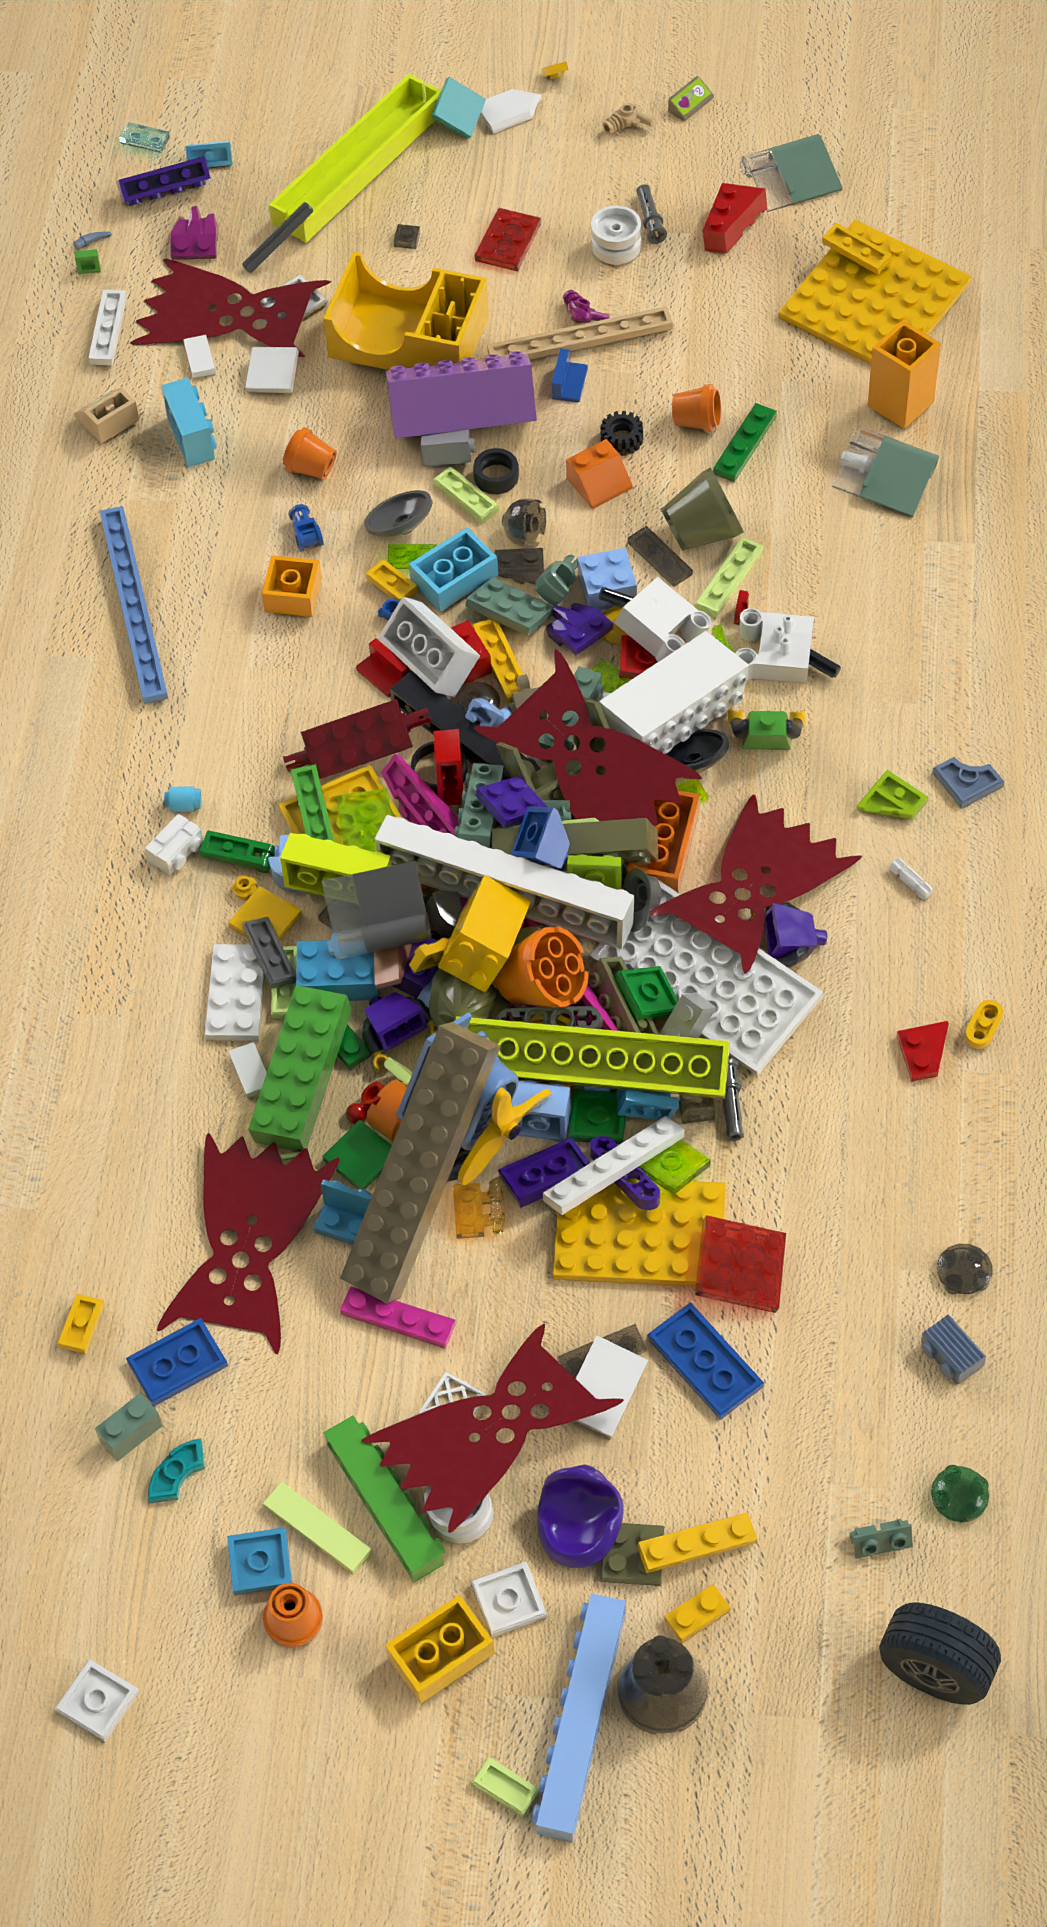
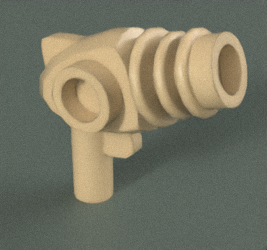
M626 103L607 118L602 125L604 131L607 134H611L624 128H630L633 125L637 126L640 123L653 127L655 118L641 113L640 105Z

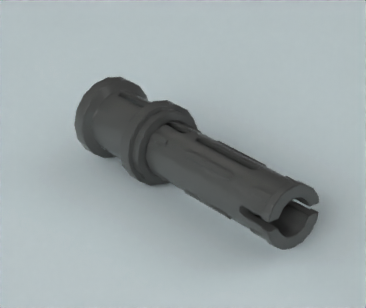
M646 184L640 185L636 192L644 214L643 226L648 231V241L658 244L666 239L667 231L662 226V216L657 213L650 186Z
M735 1059L728 1060L725 1099H723L726 1138L730 1141H738L744 1138L739 1103V1092L742 1086L741 1082L738 1081L737 1075L739 1062Z

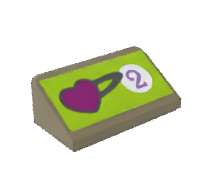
M696 76L669 98L668 111L686 121L713 99L714 94Z

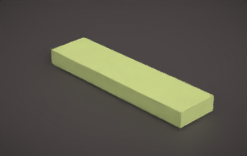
M741 537L695 603V608L717 619L763 552V545Z
M283 1482L278 1485L263 1503L264 1508L352 1574L357 1571L372 1553L370 1547Z

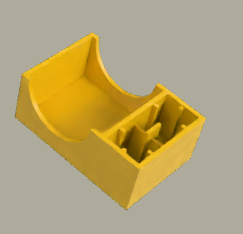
M353 251L323 318L328 358L391 370L390 368L394 366H404L406 369L414 368V365L418 363H428V366L438 365V362L442 360H451L454 363L462 362L461 359L466 357H473L489 319L487 278L433 267L431 278L425 284L417 287H400L377 277L365 264L362 253Z

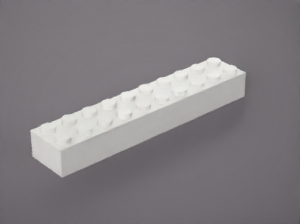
M387 815L375 837V851L390 855L391 865L415 861L419 881L422 884L446 892L458 891L459 896L469 899L483 876L487 875L531 900L525 918L552 927L559 926L570 933L621 950L633 926L634 895L629 894L625 890H616L604 886L600 882H592L580 878L573 873L567 874L555 870L551 866L531 862L524 857H515L499 849L481 846L475 841H466L450 833H442L432 830L425 825L408 822L401 817Z

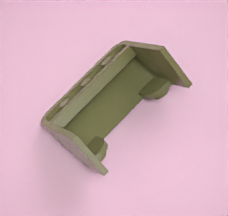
M583 697L588 708L590 724L596 727L609 728L599 702ZM573 735V741L576 748H578L580 740L577 736ZM594 737L590 741L589 746L592 751L601 752L604 750L606 743L603 738ZM501 742L496 744L510 778L520 776L541 800H565L556 777L554 762L536 772L531 762L521 759L516 747ZM570 760L565 768L568 774L577 775L580 773L582 766L579 761ZM598 766L596 768V773L598 775H603L605 773V767Z

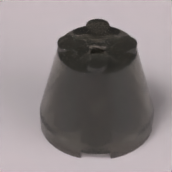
M659 1635L641 1645L622 1666L617 1683L618 1699L625 1716L639 1729L655 1735L656 1733L681 1732L694 1724L705 1708L708 1695L707 1677L700 1662L683 1644L674 1639Z

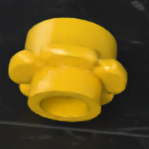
M240 876L232 884V891L239 899L248 900L256 891L257 882L253 877Z

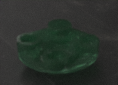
M949 1465L933 1481L931 1489L933 1505L941 1515L951 1521L960 1523L973 1521L981 1516L988 1506L989 1484L986 1478L971 1468Z

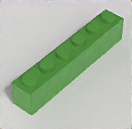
M354 1415L323 1432L326 1445L412 1581L416 1582L443 1566L442 1554L445 1553L443 1545L437 1537L432 1539L427 1531L430 1529V1526L423 1514L417 1515L414 1511V1500L407 1490L402 1492L398 1486L400 1479L392 1467L389 1469L387 1467H380L384 1457L378 1444L373 1446L372 1443L361 1442L363 1438L371 1435L364 1422L358 1423Z

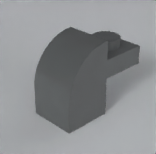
M434 892L425 904L428 918L434 930L442 937L449 939L462 912L459 892Z

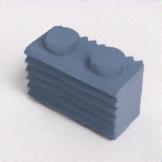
M949 1314L922 1334L921 1348L925 1355L930 1359H936L937 1363L940 1364L942 1374L948 1380H954L957 1385L985 1364L986 1355Z

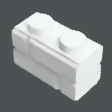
M177 814L144 848L147 861L170 876L175 870H180L185 865L186 858L192 852L196 853L199 851L203 843L202 831L199 826L191 821L189 822L182 815Z

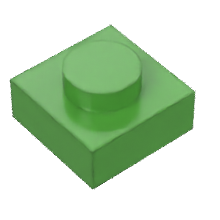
M97 249L74 252L78 274L101 272Z

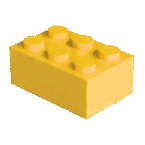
M460 1594L385 1644L388 1659L420 1704L495 1654L494 1641Z

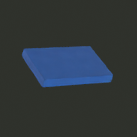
M201 1318L126 1358L128 1365L153 1407L228 1366L225 1357Z

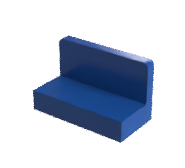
M560 348L552 379V399L580 402L588 365L570 362L569 349Z

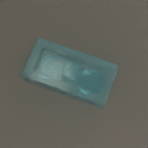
M130 122L127 123L120 135L121 144L162 153L170 139L169 131Z

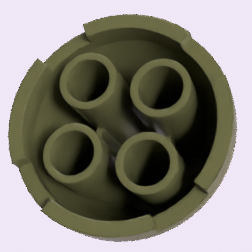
M711 467L701 472L664 507L660 508L682 551L734 538L744 533Z

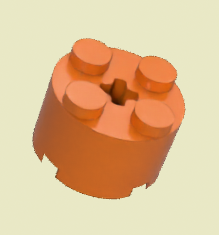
M397 1079L389 1082L379 1092L377 1096L381 1099L377 1106L373 1103L371 1104L366 1118L369 1125L393 1142L402 1121L396 1114L407 1089V1085Z

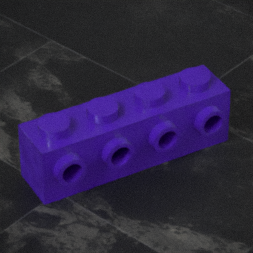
M205 156L119 179L116 181L122 203L128 202V205L131 206L142 203L141 198L146 196L153 200L163 197L162 192L171 190V193L174 194L185 191L183 186L192 184L193 188L206 185L205 180L211 177Z

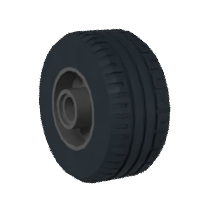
M912 1602L897 1608L879 1645L881 1660L902 1681L935 1698L961 1705L975 1704L986 1697L1001 1663L999 1647L987 1632L954 1612L926 1603Z

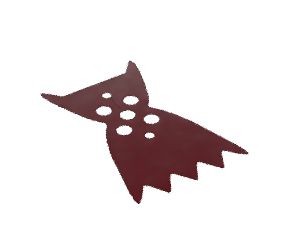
M163 259L164 263L173 273L155 278L152 282L161 287L165 293L144 300L157 313L136 320L138 324L149 330L150 333L130 343L152 344L184 341L183 339L202 335H206L208 338L243 329L249 336L268 346L296 347L294 341L312 292L332 281L302 282L270 288L252 294L240 284L221 275L178 261ZM237 293L241 295L242 299L239 303L231 304L227 300L231 294ZM272 297L275 299V303L271 307H263L261 305L262 299ZM210 305L217 306L214 311L208 310ZM245 306H251L254 308V313L251 316L245 317L240 314V310ZM280 312H285L286 317L279 318L278 314ZM225 315L233 317L232 324L228 326L221 325L219 320ZM257 319H264L267 325L263 329H255L253 322ZM298 349V357H305V355Z
M557 649L554 651L555 673L500 726H474L478 733L496 743L501 742L516 747L518 752L534 758L552 760L555 764V773L565 800L570 801L569 809L575 819L596 818L598 821L647 818L652 825L657 826L658 821L654 800L680 804L681 801L675 779H702L697 772L639 739L609 728L592 726L582 692L567 661ZM546 711L549 715L548 718L541 720L539 718L540 712ZM567 711H574L578 715V722L573 726H567L563 723L562 717ZM543 734H550L554 738V745L549 749H543L538 744V740ZM571 735L577 736L580 740V746L573 751L567 750L564 746V740ZM594 737H601L605 740L606 746L601 752H594L590 749L589 744ZM570 760H577L581 763L582 769L579 774L570 775L566 772L565 767ZM598 766L605 767V773L603 775H598L596 773V768Z
M754 794L746 803L727 842L721 865V881L700 886L674 897L652 909L649 916L673 914L740 954L744 974H746L751 969L759 949L765 925V908L773 903H784L813 890L851 867L862 856L837 858L836 838L811 843L810 823L785 828L784 808L759 813L757 799ZM764 866L769 867L770 873H762L761 868ZM737 868L744 869L748 877L742 881L736 880L732 877V871ZM771 885L775 888L776 894L772 897L763 896L760 893V887ZM739 888H745L750 891L751 897L745 901L739 900L735 896V891ZM717 891L723 893L726 900L721 904H716L710 900L709 896L712 892ZM743 908L751 909L754 912V918L749 921L742 920L738 916V911ZM721 915L725 918V921L719 923L715 920V916Z
M207 1133L204 1147L203 1210L207 1236L214 1251L213 1256L195 1271L164 1312L157 1331L164 1329L180 1317L194 1320L201 1318L204 1322L264 1333L273 1351L278 1354L281 1347L279 1307L274 1279L268 1265L286 1249L304 1226L322 1195V1181H330L340 1158L337 1157L331 1160L321 1169L315 1171L307 1148H304L289 1163L284 1165L275 1142L271 1143L262 1153L252 1159L243 1136L224 1153H220L210 1133ZM250 1215L257 1217V1222L253 1225L247 1222V1218ZM232 1229L237 1233L238 1239L234 1244L225 1245L221 1242L220 1237L225 1230ZM261 1236H267L272 1240V1246L266 1252H260L255 1247L256 1239ZM238 1252H245L250 1258L248 1265L243 1268L235 1267L232 1263L233 1256ZM215 1268H222L227 1274L225 1281L220 1284L212 1283L209 1279L210 1272ZM251 1274L258 1275L262 1281L261 1286L254 1291H250L244 1286L245 1278ZM231 1295L234 1297L235 1301L232 1305L224 1303L226 1296Z
M545 1324L537 1327L521 1345L500 1376L493 1394L465 1398L437 1406L381 1429L361 1440L364 1443H390L380 1463V1467L410 1464L401 1489L431 1486V1491L422 1509L424 1512L453 1508L448 1525V1533L453 1532L471 1514L506 1474L523 1447L527 1432L532 1429L551 1428L593 1416L616 1407L624 1401L621 1398H595L541 1346ZM515 1381L522 1382L526 1386L525 1392L519 1396L511 1395L508 1392V1386ZM548 1382L553 1385V1388L550 1391H544L542 1385ZM537 1404H544L549 1408V1414L545 1418L537 1419L531 1414L532 1408ZM481 1405L488 1406L491 1409L490 1417L485 1420L476 1419L473 1415L476 1407ZM508 1405H516L520 1409V1414L515 1419H506L502 1415L503 1408ZM503 1428L511 1429L514 1432V1438L508 1443H501L496 1438L497 1432ZM472 1433L480 1435V1439L477 1442L470 1441L469 1436Z

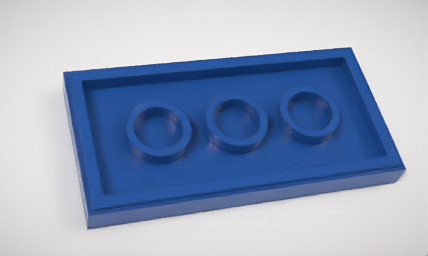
M691 1302L647 1334L649 1342L719 1420L723 1419L764 1387V1382Z

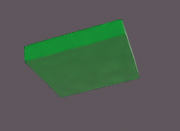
M661 966L618 971L614 976L636 1020L670 1016L678 1002Z
M573 1089L569 1138H572L575 1142L590 1143L595 1137L606 1136L611 1138L616 1144L620 1145L623 1143L626 1116L617 1115V1092Z
M359 1120L322 1155V1159L325 1163H329L331 1160L339 1157L340 1161L335 1171L357 1189L365 1190L381 1175L392 1145Z

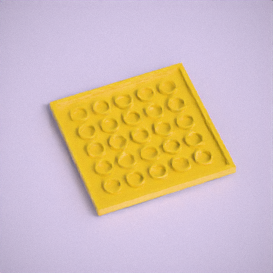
M854 219L847 229L891 253L892 260L877 275L837 251L830 249L778 314L780 319L871 364L872 348L902 320L929 336L970 285L972 276Z

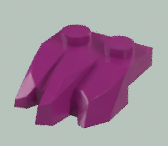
M193 206L191 207L189 220L179 216L171 231L170 256L172 260L217 259L218 225L214 213L201 218L199 208Z

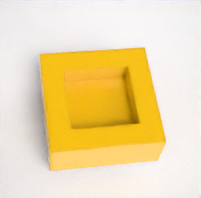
M567 61L541 68L543 77L550 76L551 80L563 77V72L569 70Z

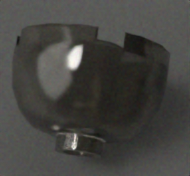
M519 499L513 502L503 515L502 526L504 527L505 534L514 544L535 548L539 545L540 542L535 541L539 533L544 535L547 522L546 510L540 507L539 503H542L540 500Z

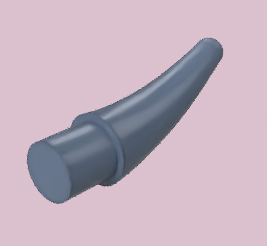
M94 232L85 234L74 241L73 245L79 250L98 239L110 237L112 233Z

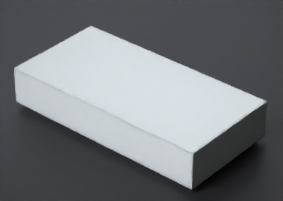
M202 335L183 339L192 377L198 378L216 374L207 336Z
M254 1042L230 1050L229 1056L247 1099L259 1095L267 1073Z

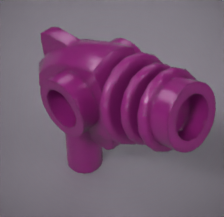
M568 290L564 293V304L574 322L587 323L591 320L600 321L610 318V314L596 312L595 309L590 308V302L574 290Z

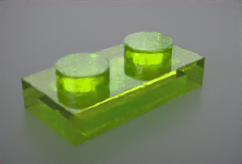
M388 544L387 562L396 569H409V563L435 548L437 544Z

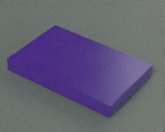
M569 1138L499 1169L498 1173L520 1208L543 1199L545 1191L587 1166L590 1162L575 1141Z

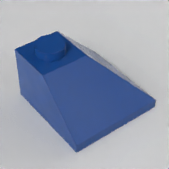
M528 806L511 855L524 857L540 865L561 869L567 861L570 842L558 810L551 807Z

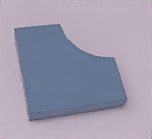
M955 757L935 766L932 771L933 775L961 809L1004 787L1005 782L991 764L981 767L969 766L961 763Z

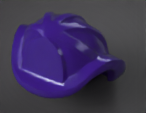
M586 1464L562 1468L548 1475L544 1481L537 1512L539 1538L548 1556L556 1563L568 1568H586L601 1561L614 1545L622 1525L624 1504L619 1491L600 1471Z

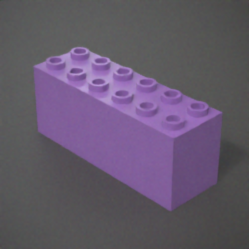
M522 351L510 352L509 356L499 357L498 354L486 355L485 359L478 360L475 357H466L461 359L462 362L452 363L451 360H442L438 362V365L428 366V363H418L414 365V368L405 369L404 366L391 367L390 371H386L395 438L537 421L532 368L527 354H523Z

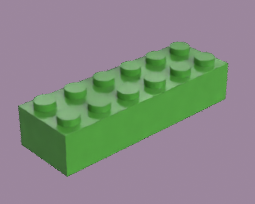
M295 986L248 1128L255 1143L270 1145L275 1142L279 1148L298 1152L308 1148L352 1011L347 995Z

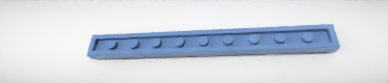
M120 506L101 510V520L143 702L146 704L168 699L124 507Z

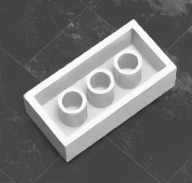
M402 597L378 637L430 688L437 693L452 697L456 696L480 657L472 647L425 604L406 597Z

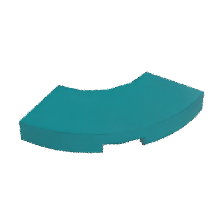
M201 1438L188 1441L174 1448L162 1463L156 1467L149 1484V1503L178 1500L179 1491L185 1479L194 1472L205 1469Z

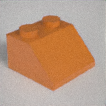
M607 439L566 459V477L592 509L633 489L620 454Z

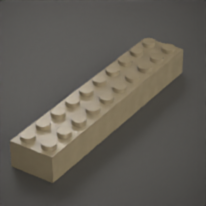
M454 1022L438 1027L340 1279L387 1304L402 1296L497 1058L500 1045Z

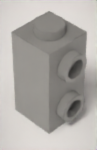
M469 429L421 435L423 465L439 467L445 464L462 465L471 462V453H475L476 449L475 439L470 438Z

